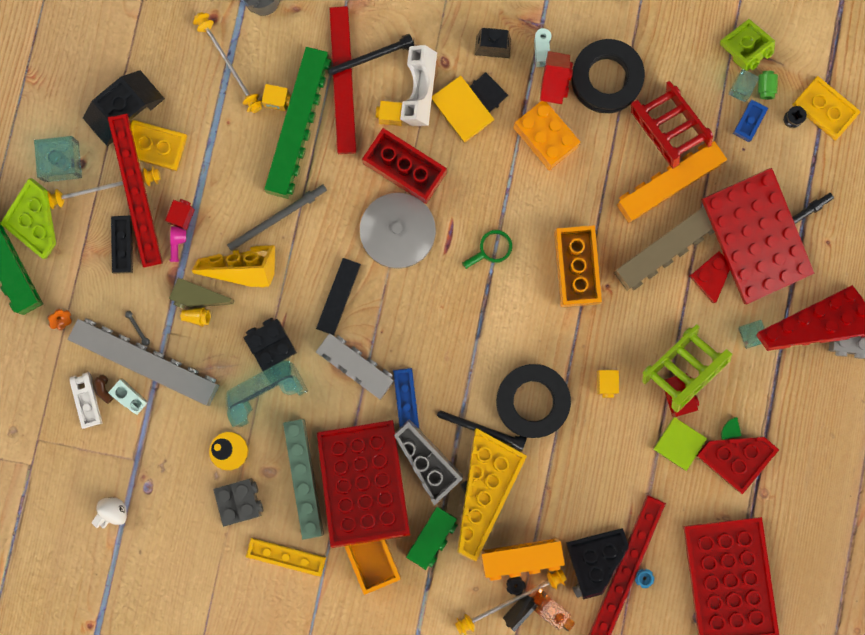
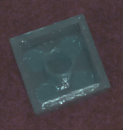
M73 136L34 140L37 178L43 182L82 178L79 141Z

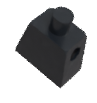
M481 28L476 36L475 55L510 59L511 37L509 31Z

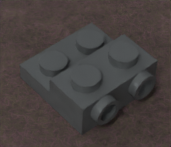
M252 478L213 489L223 527L262 516V502L257 500L256 493H258V487L256 482L252 481Z

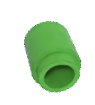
M763 71V74H760L758 77V94L760 99H775V94L778 91V75L774 74V71Z

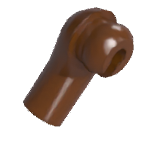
M100 375L94 380L95 393L104 402L109 404L114 397L105 388L108 378L105 375Z

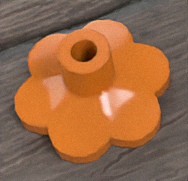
M56 310L48 317L50 328L65 329L72 322L70 318L71 313L68 310Z

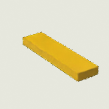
M256 538L250 539L246 554L247 558L319 577L322 576L327 558Z

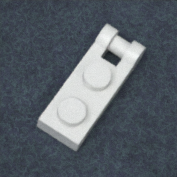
M90 372L83 373L79 377H70V385L82 429L103 424ZM84 383L85 388L80 389L79 384Z

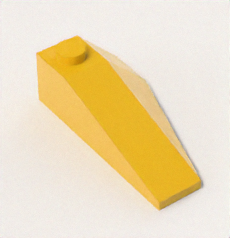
M275 246L250 247V251L240 253L239 250H236L228 256L217 254L199 258L192 269V273L249 287H269L275 275Z

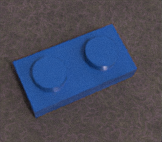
M751 100L733 134L750 142L768 108Z

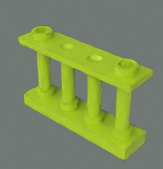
M697 324L693 328L689 327L683 333V337L653 366L649 365L643 371L642 382L646 384L652 379L672 397L671 408L676 412H679L731 361L732 353L726 349L723 353H717L697 336L700 326ZM692 341L709 355L713 362L709 366H704L684 347ZM679 354L696 368L700 375L695 379L690 378L671 360ZM664 366L686 384V388L682 392L675 390L657 374Z

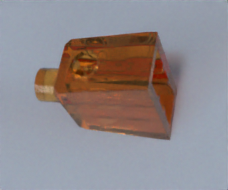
M539 589L533 596L534 602L538 605L534 611L557 630L563 627L566 631H570L575 625V622L570 618L571 614L544 590Z

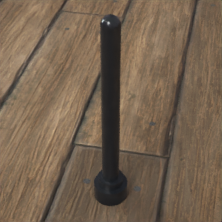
M406 34L399 39V42L328 69V73L330 75L337 74L399 49L409 50L410 46H414L411 35Z
M444 411L437 413L440 419L473 431L477 428L495 439L511 444L515 450L523 451L527 440L526 437L521 435L519 437H512Z

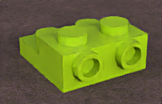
M748 19L720 40V46L733 56V61L746 72L749 69L754 70L757 68L760 60L764 57L768 59L773 55L775 40Z

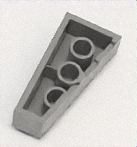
M329 333L316 353L381 400L394 383V380L391 379L393 375L385 369L383 371L377 369L376 366L378 364L369 357L365 360L360 356L362 352L354 346L350 349L345 345L347 341L339 335L334 337Z
M410 419L395 432L396 440L435 506L463 479V474Z

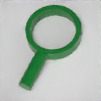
M500 230L487 232L481 239L480 252L462 262L463 266L467 269L484 258L492 263L505 261L512 251L510 237ZM499 234L506 238L509 249L503 258L492 259L485 254L483 244L488 236Z

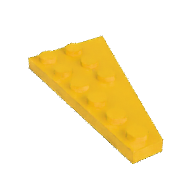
M477 428L474 431L457 550L459 554L474 562L477 561L527 457L525 454Z

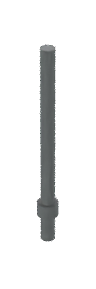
M323 184L311 192L309 190L303 194L304 197L230 242L227 246L231 251L300 207L315 201L316 197L327 191L326 187Z

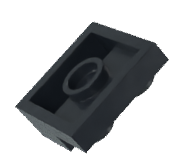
M273 318L264 321V326L259 329L254 327L246 332L247 336L243 337L263 372L297 354L282 324L278 319L274 320Z

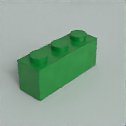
M437 506L406 555V558L425 570L428 566L432 568L437 560L435 556L437 551H442L448 542L445 539L448 533L453 534L457 528V518Z

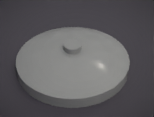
M390 193L379 197L368 206L360 223V238L367 254L380 265L394 269L411 267L423 260L430 252L436 235L435 221L429 208L420 199L405 193Z

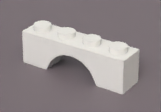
M426 45L409 47L407 65L413 76V92L407 101L402 102L400 120L411 126L429 125L437 52Z

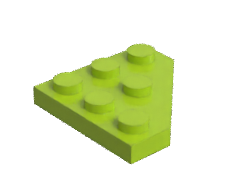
M30 178L0 224L39 257L46 259L56 245L47 190L33 178Z

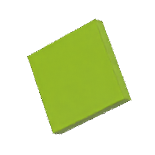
M673 417L653 450L687 471L707 438Z

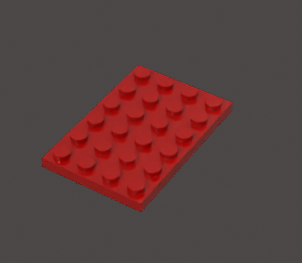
M773 168L766 169L701 199L744 304L747 305L815 274Z
M393 420L317 432L331 548L410 535Z
M762 517L683 526L698 635H779Z

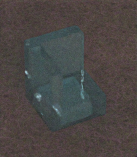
M742 69L728 94L746 102L751 96L759 77Z
M762 320L739 327L746 349L762 344L756 336L759 331L765 329Z

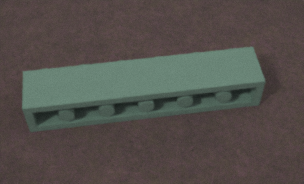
M305 420L284 422L283 426L302 540L320 537L324 535Z

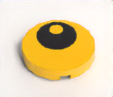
M224 432L213 439L209 455L216 467L222 470H234L245 463L249 448L246 440L241 435L234 432Z

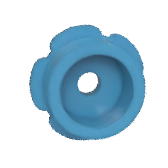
M640 569L637 572L635 582L641 588H649L654 583L653 573L649 569Z

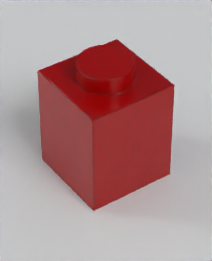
M173 199L165 221L170 225L187 231L195 209L186 200L180 199V201H176Z

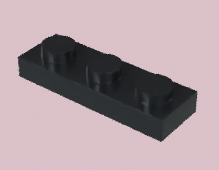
M130 215L111 216L113 274L133 273L132 219Z

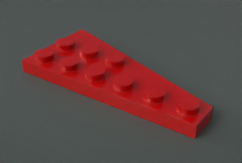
M851 285L759 331L756 336L767 351L790 348L795 345L806 346L816 342L826 343L847 340L851 337H865V300L855 287Z

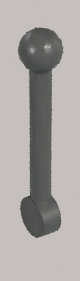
M127 311L125 316L130 319L140 335L142 344L145 346L149 345L150 340L143 335L132 317V312Z

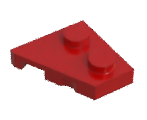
M718 251L689 277L714 304L720 296L730 269L724 255Z

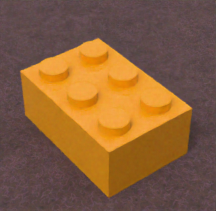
M545 101L539 102L514 123L515 131L549 171L576 150L581 143L553 108Z
M386 539L344 546L364 595L401 580L400 572Z

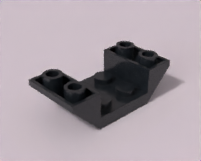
M139 70L121 76L94 98L86 110L83 119L108 147L113 143L108 117L127 113L130 121L146 107L151 111L165 98L142 71Z

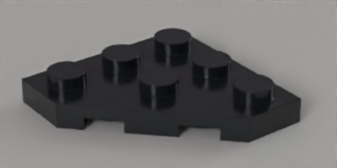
M623 528L566 542L583 600L604 593L627 553L629 545Z

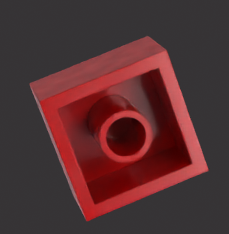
M548 51L541 83L540 101L562 104L563 98L568 97L569 80L571 81L573 73V62H570L569 54Z

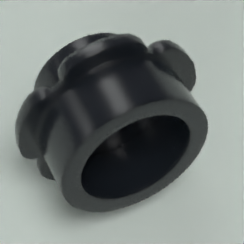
M519 576L509 578L506 583L507 591L516 596L521 595L526 587L525 582Z

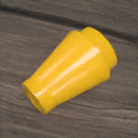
M206 308L182 310L180 318L181 321L203 327L210 323L211 313Z

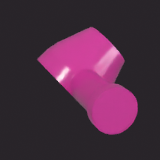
M171 226L170 262H179L178 245L186 242V230L176 226Z

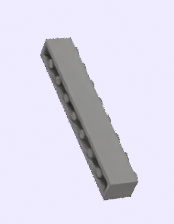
M85 318L84 321L77 319L67 340L193 400L210 406L220 386L215 383L216 379L208 375L201 377L198 375L199 371L188 367V369L180 367L182 363L172 358L170 361L163 359L164 354L155 350L151 353L146 350L147 346L138 342L134 345L129 342L130 338L121 334L117 337L112 334L113 330L102 326L100 329L95 326L96 322Z

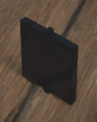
M486 72L479 79L474 80L470 86L489 113L493 109L498 108L499 104L508 97V94Z
M528 595L520 599L503 617L506 626L510 627L514 632L538 607L532 596Z

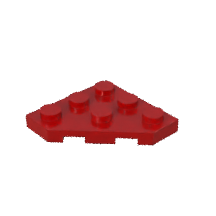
M765 437L708 441L699 451L697 457L735 490L743 494L777 454L779 449Z

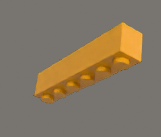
M715 141L712 142V146L709 148L705 143L698 147L699 151L695 154L690 152L682 158L683 161L677 167L672 169L669 165L666 168L668 171L661 174V172H658L651 177L652 181L645 184V182H642L636 186L635 192L631 194L627 192L619 197L620 201L617 203V207L627 222L631 223L725 163L727 158Z

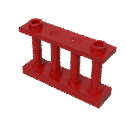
M670 81L666 82V93L648 104L641 105L638 99L631 103L632 115L672 169L679 165L681 154L703 141L708 148L712 146V131L703 125L681 96L679 88ZM670 99L677 106L657 119H652L649 116V111ZM680 113L687 119L686 122L667 133H662L659 129L661 124ZM691 127L698 134L677 148L670 144L672 138Z

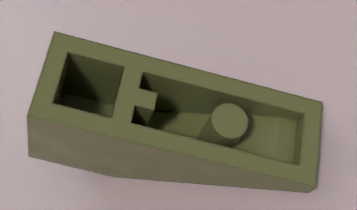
M181 278L177 279L169 298L174 301L173 305L182 309L185 306L196 308L231 305L234 303V300Z

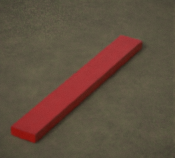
M348 6L329 7L333 67L351 60ZM352 68L333 75L338 155L357 153Z
M128 114L108 117L143 268L163 264Z
M649 495L646 496L628 539L629 549L612 577L589 635L612 634L666 503Z

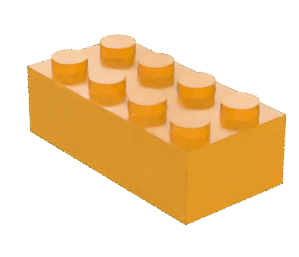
M595 225L556 228L554 237L561 307L600 304L602 297Z
M557 538L481 551L485 578H490V581L500 580L503 575H509L510 578L521 576V572L527 571L529 574L541 573V569L546 568L549 571L560 570V566L565 565L561 541Z

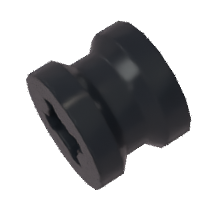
M794 106L785 113L783 120L787 127L797 128L806 120L807 114L804 108Z

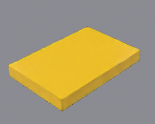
M461 75L432 96L433 103L464 143L494 122V118Z
M818 75L792 104L793 106L804 108L807 118L835 141L861 113L858 108Z
M132 120L131 129L139 161L177 171L187 135Z

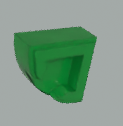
M737 417L728 420L721 431V440L741 436Z

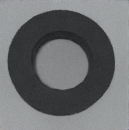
M615 39L595 41L586 46L576 58L571 78L573 91L578 100L590 110L599 113L619 112L631 105L640 93L645 79L644 65L639 54L622 41ZM604 59H610L619 63L626 72L627 80L625 86L620 91L612 94L599 92L593 87L589 79V70L594 63Z
M529 364L516 368L504 378L497 392L496 406L502 422L513 433L526 438H540L554 433L564 424L570 412L571 396L566 382L556 371L544 365ZM530 381L545 385L553 398L550 413L539 421H528L522 418L514 406V395L517 389L522 384Z

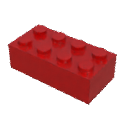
M384 128L381 129L362 158L363 165L412 196L420 199L425 204L428 203L447 174L446 167Z

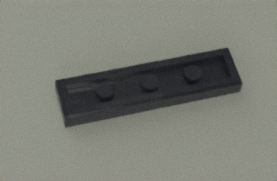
M345 258L342 259L317 324V330L335 335L361 264Z

